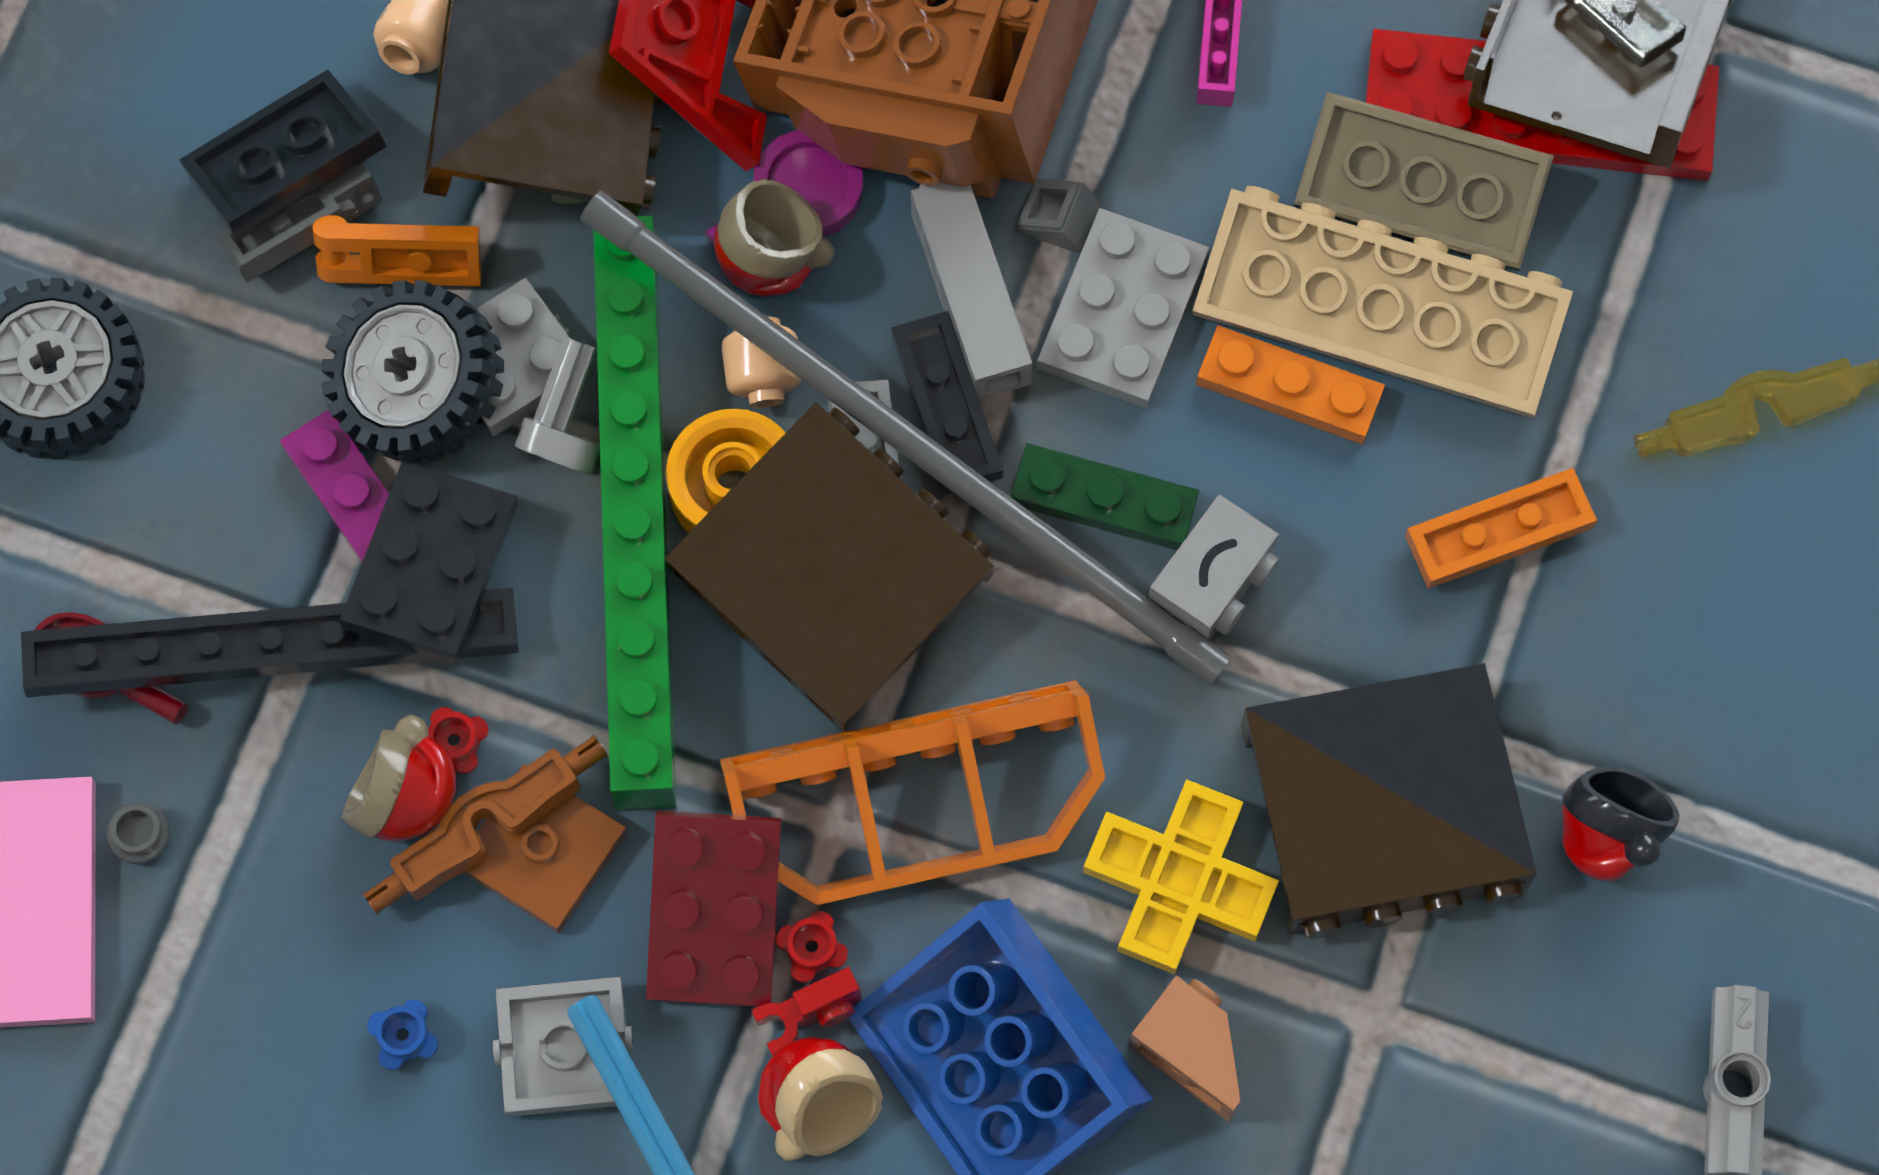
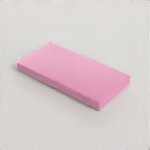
M93 777L0 782V1028L95 1022L96 781Z

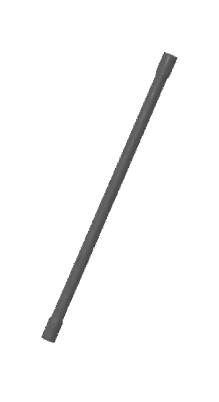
M602 190L588 203L581 214V221L619 249L629 252L1162 646L1171 658L1211 686L1231 659L1230 655L1191 626L1177 621L649 230L641 219Z

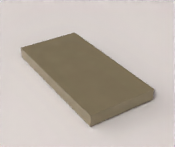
M1327 92L1294 206L1301 208L1302 203L1317 204L1331 209L1336 213L1335 218L1355 224H1358L1359 220L1377 222L1391 228L1394 235L1414 240L1415 237L1430 238L1446 244L1450 251L1467 256L1472 254L1490 256L1504 262L1506 267L1520 270L1553 155Z

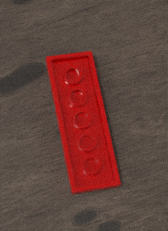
M1373 28L1365 95L1366 103L1553 155L1551 164L1708 181L1712 174L1719 66H1707L1671 169L1467 106L1472 82L1463 79L1464 71L1473 46L1484 48L1485 40Z

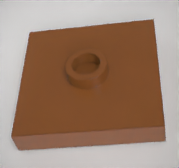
M523 764L520 770L525 768L527 765ZM571 795L555 806L520 836L509 835L495 818L488 817L477 831L487 849L485 860L463 874L559 934L626 836L627 829L575 795Z

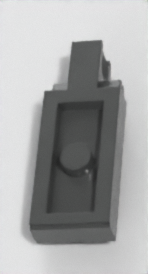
M361 163L236 239L228 228L218 232L219 235L216 237L231 262L247 283L313 245L312 226L318 218L335 215L344 218L347 223L352 222L357 216L363 215L383 200L373 177Z

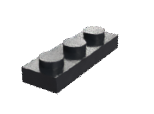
M945 311L891 327L892 339L924 433L988 481L992 482L1002 479L1003 469L949 312ZM942 484L945 495L954 493Z

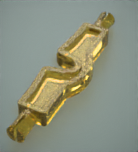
M1841 358L1796 373L1783 370H1762L1748 374L1731 384L1722 396L1672 411L1665 421V426L1641 434H1635L1633 437L1635 448H1639L1637 453L1642 459L1671 448H1675L1679 457H1684L1709 448L1749 441L1757 435L1760 429L1754 407V402L1757 400L1766 401L1782 425L1794 427L1826 411L1854 403L1861 394L1862 388L1879 383V359L1851 367L1847 358Z

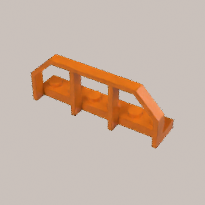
M1076 680L720 759L732 814L746 816L743 799L757 798L777 791L776 783L800 778L801 785L820 784L835 779L837 777L836 770L849 767L871 874L817 886L784 864L779 863L778 882L815 905L1058 851L1105 780L1089 695ZM1077 716L1088 767L1081 781L1046 834L994 846L972 739L979 738L981 745L999 744L1014 739L1016 737L1015 730L1038 725L1041 732H1050L1075 725L1074 717ZM955 743H957L979 849L885 870L864 772L892 767L897 764L896 756L918 751L921 758L945 756L956 751Z

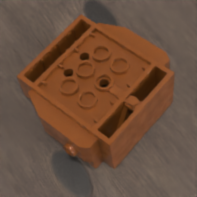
M756 0L733 63L754 108L789 115L796 129L844 164L905 175L911 180L927 186H935L939 182L960 187L971 185L975 196L993 199L997 193L1001 178L1035 184L1098 0H947L944 4L936 7L931 6L938 0ZM849 9L856 10L853 14L846 17Z

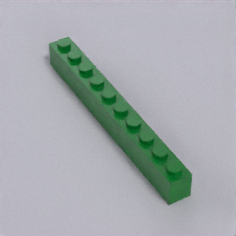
M652 215L637 216L645 223L649 230L655 233ZM593 229L610 792L616 811L677 808L669 573L664 559L668 555L658 273L631 253L619 249Z

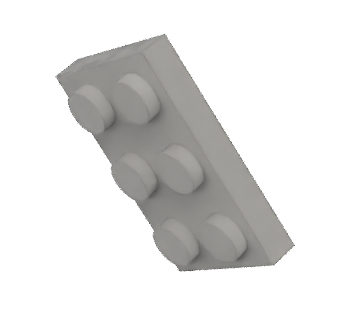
M1099 208L1037 359L1036 369L1147 409L1208 258L1210 247Z

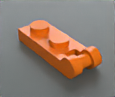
M335 215L320 217L312 226L314 244L320 249L315 257L317 276L325 282L393 284L395 281L406 280L415 284V280H419L433 285L480 286L482 264L479 226L347 223L344 218ZM349 252L360 253V255L350 254Z

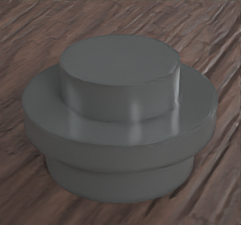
M144 802L130 803L120 808L112 816L107 827V841L110 848L118 858L131 864H144L156 859L165 850L170 838V827L164 814L157 807Z

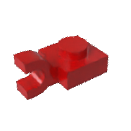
M848 966L792 993V998L780 1004H764L751 1010L758 1026L764 1025L771 1020H779L784 1023L785 1031L783 1035L767 1043L768 1049L773 1056L783 1046L798 1040L799 1027L803 1025L809 1027L819 1022L821 1028H828L841 1023L855 1013L853 1006L862 1002L863 999L860 988Z

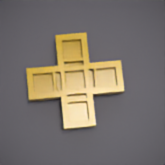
M1186 779L1164 834L1106 811L1083 866L1082 873L1139 895L1119 942L1117 952L1175 975L1197 919L1251 941H1256L1279 880L1222 858L1241 812L1243 801Z

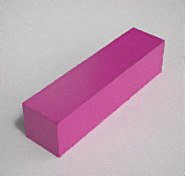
M1205 0L1196 104L1232 107L1235 92L1242 0Z

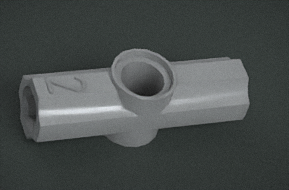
M1733 985L1715 987L1712 990L1709 1070L1703 1084L1704 1098L1707 1102L1704 1175H1762L1765 1095L1768 1093L1771 1083L1770 1070L1766 1065L1769 992L1759 990L1757 987ZM1733 1070L1744 1075L1750 1083V1096L1740 1098L1728 1092L1723 1084V1073Z

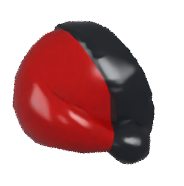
M1619 767L1595 768L1580 775L1568 786L1563 794L1562 842L1567 857L1579 871L1592 879L1611 882L1622 878L1635 865L1645 867L1656 862L1660 856V844L1674 832L1680 820V815L1671 797L1645 776Z

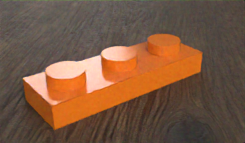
M1219 325L1216 327L1196 380L1197 386L1362 445L1385 387L1382 383Z
M1570 468L1407 528L1405 538L1427 588L1430 589L1593 529L1597 519L1574 468Z

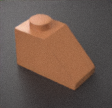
M1176 975L1132 1032L1128 1047L1229 1122L1235 1115L1241 1100L1227 1012L1219 1007L1222 1004L1221 998L1208 986L1195 979H1192L1188 984Z

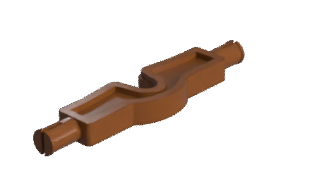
M591 735L589 739L563 757L558 750L551 749L506 781L489 782L469 790L450 806V809L440 821L439 827L392 858L390 865L395 872L368 891H364L362 893L378 915L380 914L379 912L408 892L416 901L420 900L445 882L479 865L485 860L487 855V849L477 833V826L482 819L488 817L495 818L509 835H523L528 828L537 823L555 806L580 790L581 784L577 776L603 758H607L606 751L597 738Z

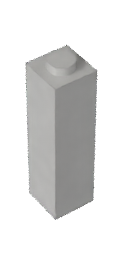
M942 182L935 186L921 184L918 189L911 190V216L944 312H949L978 399L981 400L1031 385L1032 361L971 185L960 187Z

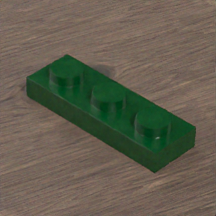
M1026 443L1010 497L1027 510L1178 550L1187 538L1200 490Z

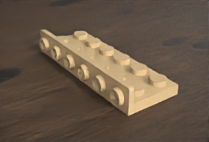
M1246 186L1244 192L1231 188L1192 311L1194 316L1525 417L1534 418L1573 291L1561 288L1563 283L1561 279L1538 271H1529L1527 277L1504 271L1506 266L1504 262L1482 254H1472L1470 260L1447 254L1449 247L1446 244L1430 238L1415 237L1414 243L1391 237V228L1377 222L1359 220L1357 226L1335 220L1336 213L1317 204L1302 203L1301 209L1278 203L1280 197L1278 194L1261 187Z

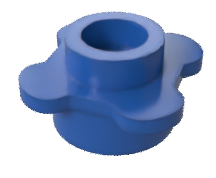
M408 1000L403 1006H395L385 1012H375L369 1018L367 1028L369 1033L377 1039L381 1049L378 1061L383 1068L396 1071L402 1067L405 1061L416 1057L429 1059L437 1052L439 1046L438 1039L435 1035L429 1033L425 1021L428 1010L421 1001ZM400 1030H407L409 1032L406 1040L401 1041L397 1038Z

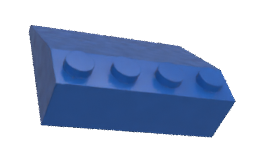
M1010 898L979 903L854 1007L855 1013L848 1018L957 1175H1055L1105 1140L1154 1101L1152 1095Z

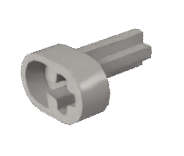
M566 336L563 337L534 419L524 417L514 446L565 467L592 474L600 453V444L567 430L597 348Z

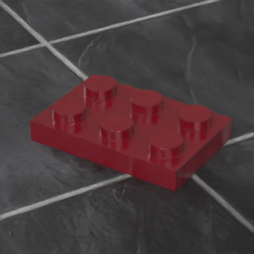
M674 811L656 812L646 999L761 1006L772 1003L782 818Z

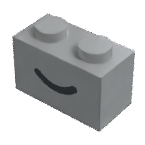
M1219 494L1150 586L1148 599L1180 623L1191 626L1209 641L1217 631L1226 636L1237 623L1246 605L1240 602V599L1251 584L1259 589L1262 588L1277 567L1280 559L1273 554L1279 534Z

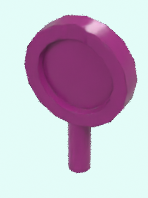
M799 130L778 136L762 151L759 165L754 167V181L763 179L775 180L791 187L810 203L811 207L819 215L823 226V237L840 231L855 217L863 200L862 167L844 164ZM717 225L705 231V236L714 250L713 240Z

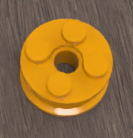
M723 409L703 415L690 423L679 434L668 456L666 478L673 512L687 533L731 490L718 483L720 477L726 472L733 470L742 471L746 474L785 434V431L778 424L766 416L753 411Z

